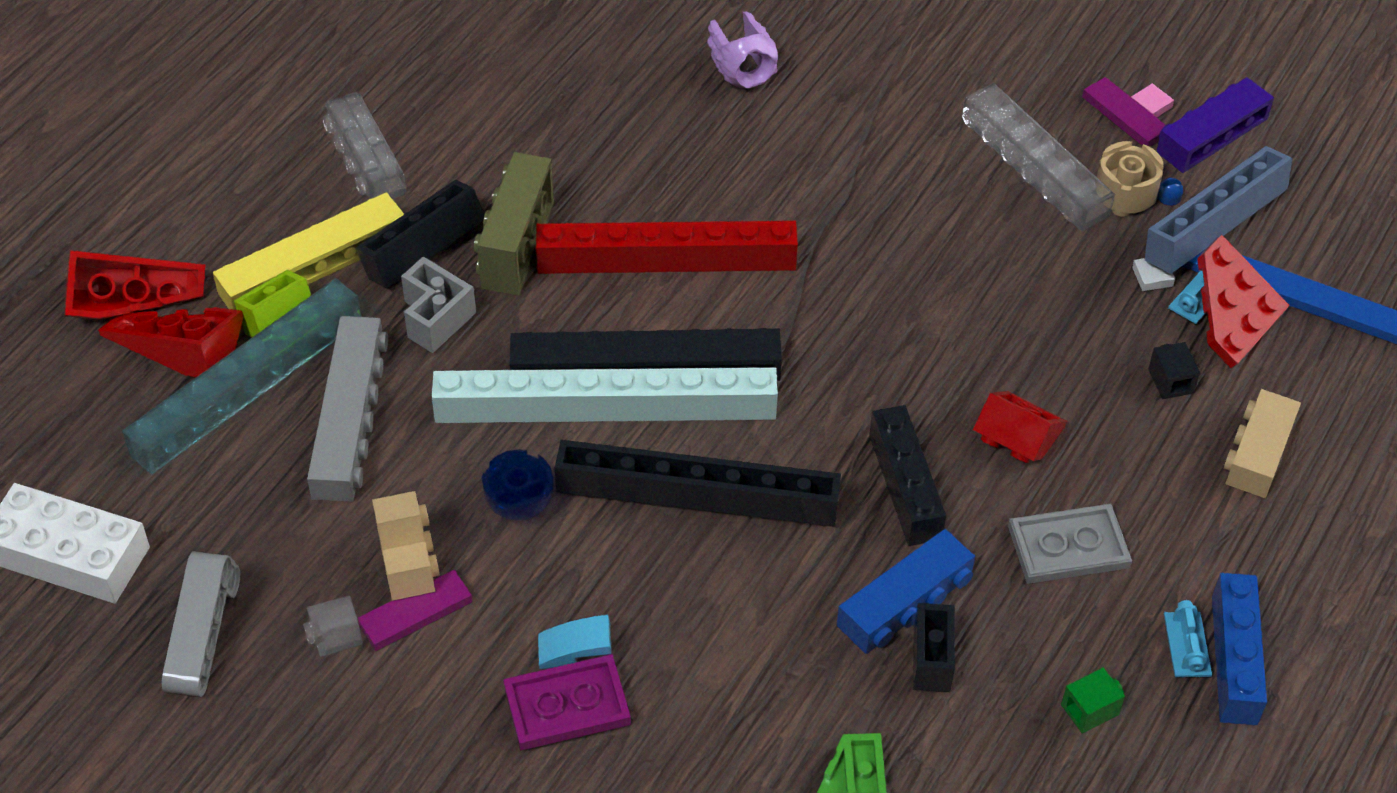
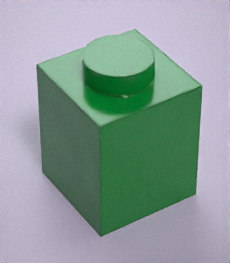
M1103 667L1066 685L1061 706L1083 734L1119 716L1125 695L1119 681L1111 678Z

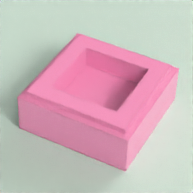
M1153 83L1131 96V98L1155 117H1159L1173 108L1174 99Z

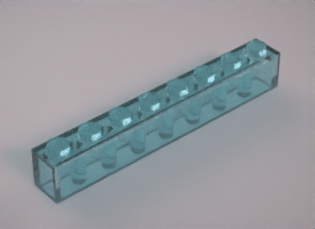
M338 279L332 280L123 429L122 432L130 456L151 475L332 344L336 340L340 316L361 317L358 295Z

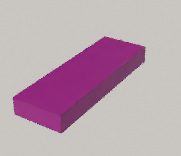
M1104 77L1083 90L1082 98L1139 144L1151 147L1159 142V133L1165 124L1108 78Z
M455 569L433 580L435 592L393 600L357 618L360 628L375 651L473 602L471 593Z

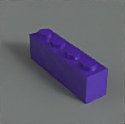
M1248 77L1236 84L1233 83L1221 94L1207 99L1197 109L1186 112L1181 119L1173 124L1165 125L1159 133V143L1156 152L1184 173L1266 121L1269 117L1274 97Z

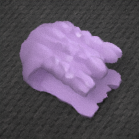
M745 11L743 12L745 37L729 42L714 19L710 21L708 26L710 37L707 41L709 48L712 50V59L718 71L724 76V80L741 89L764 84L773 74L778 72V52L775 42L769 37L766 28L755 21L751 13ZM750 54L758 66L750 72H743L739 66Z

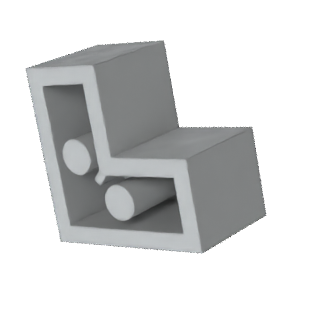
M422 257L401 276L404 300L410 305L404 311L407 336L431 353H434L476 314L474 287L427 258Z

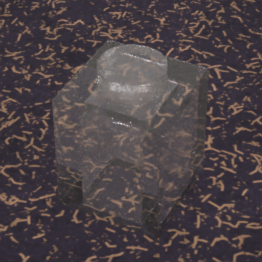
M350 595L307 607L310 622L303 623L308 644L316 643L320 657L363 645Z

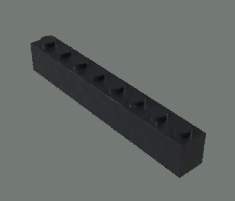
M780 328L510 333V370L776 368L777 381L781 380Z
M560 440L554 467L557 493L835 527L841 473Z

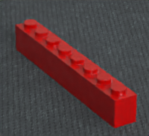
M796 220L536 224L538 274L796 271L798 250Z

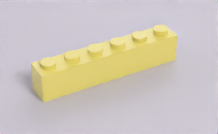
M387 192L369 199L360 205L213 271L217 292L228 309L236 310L234 300L285 270L306 278L308 284L359 261L360 258L355 248L400 218L404 213Z

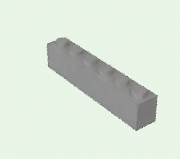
M340 316L307 477L312 500L353 502L356 488L362 487L363 468L360 467L361 460H366L368 456V440L365 437L366 432H372L373 412L370 410L371 405H377L378 385H376V378H382L383 359L380 357L381 352H386L388 347V333L382 331L380 318Z

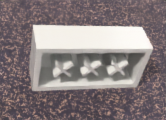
M14 483L0 503V567L114 604L118 601L150 548L141 522Z

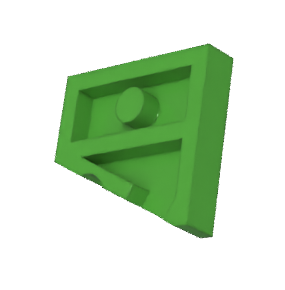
M881 733L843 734L836 748L833 760L829 762L824 773V779L817 793H887Z

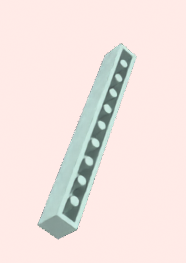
M776 368L433 371L432 386L435 423L776 420L778 396Z

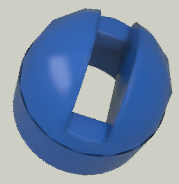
M1171 177L1164 179L1160 183L1157 199L1161 203L1170 206L1180 203L1183 196L1181 182Z

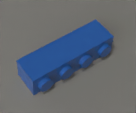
M946 529L942 530L839 605L837 627L865 654H868L876 647H884L890 642L897 631L903 627L909 628L914 624L917 603L941 604L948 593L956 587L961 589L970 582L973 577L972 571L975 555Z
M1220 573L1212 594L1220 722L1258 725L1267 704L1257 575Z

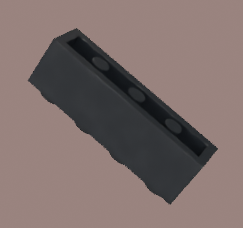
M455 179L355 249L368 279L388 288L397 284L402 279L401 276L422 257L431 258L439 251L450 247L451 243L462 235L473 231L484 220V213L474 188Z
M906 405L874 410L871 416L869 437L908 546L924 544L944 530L946 513Z

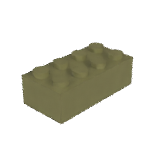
M514 152L510 163L505 164L503 167L501 186L496 187L494 190L492 209L485 212L483 220L484 229L482 234L478 233L476 235L474 253H478L476 274L480 275L481 289L519 296L536 252V224L547 222L554 204L551 158Z

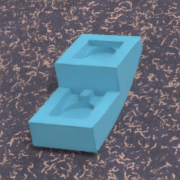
M609 615L570 621L539 633V668H554L576 663V658L611 654Z

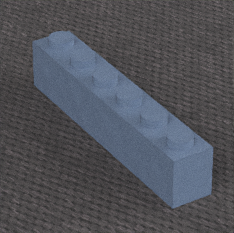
M1268 146L1259 150L1150 227L1147 234L1145 261L1172 274L1205 250L1221 234L1224 236L1286 191L1289 185L1293 158Z

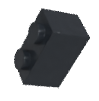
M917 603L913 643V690L951 692L955 671V605Z

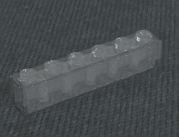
M995 83L965 97L962 120L965 124L972 128L988 146L1001 155L1008 165H1011L1019 172L1027 183L1037 189L1047 202L1054 205L1067 221L1073 223L1082 232L1110 216L1115 194Z

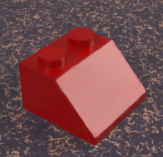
M1009 391L989 394L973 430L982 434L980 440L997 448L1001 444L1012 450L1011 456L1022 462L1029 463L1030 460L1043 459L1068 421Z

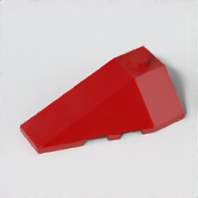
M70 250L64 316L100 320L203 298L205 264Z
M218 307L205 308L204 314L189 315L187 309L176 310L175 314L159 317L157 311L133 312L114 317L98 331L100 336L185 376L210 380L219 376L221 371L232 363L244 316L241 310Z

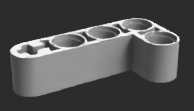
M192 551L188 558L162 674V690L164 692L200 697L205 694L226 597L234 598L240 583V568L231 556Z

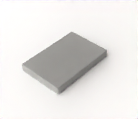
M1112 504L1009 519L1008 528L1027 584L1131 567L1132 559Z

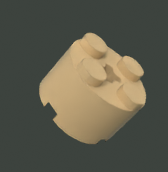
M1122 141L1110 145L1103 152L1094 186L1098 199L1110 208L1115 215L1120 217L1128 216L1130 213L1142 212L1150 208L1157 199L1163 176V160L1153 148L1144 144L1142 148L1132 146L1130 141Z

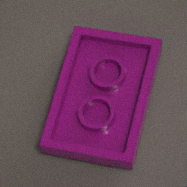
M613 654L503 679L520 751L631 725L630 712Z

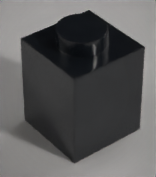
M1186 342L1164 344L1153 348L1148 370L1162 400L1194 394L1200 371Z

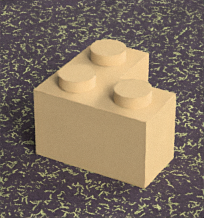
M415 491L372 499L392 601L435 592L433 577L440 576L436 555H428L429 552L434 551L430 530L423 531L424 526H429L426 505H418Z

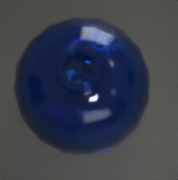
M521 449L505 451L495 456L489 462V468L482 475L484 497L487 504L494 513L506 520L516 522L530 520L538 516L550 503L554 488L552 470L547 461L540 455L536 458L535 456L527 455V450Z

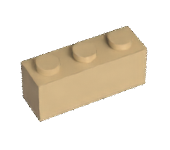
M1261 389L1257 401L1249 400L1243 419L1249 422L1247 426L1240 424L1233 444L1239 445L1237 451L1230 449L1223 468L1230 471L1226 485L1263 498L1267 497L1301 402Z

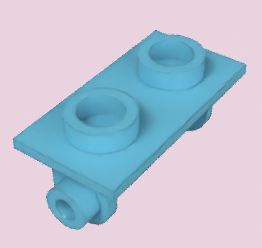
M1200 271L1168 306V309L1195 324L1205 315L1201 288L1204 287L1203 271Z
M1181 601L1178 603V608L1175 612H1164L1174 676L1212 677L1201 612H1198L1197 607L1191 601Z

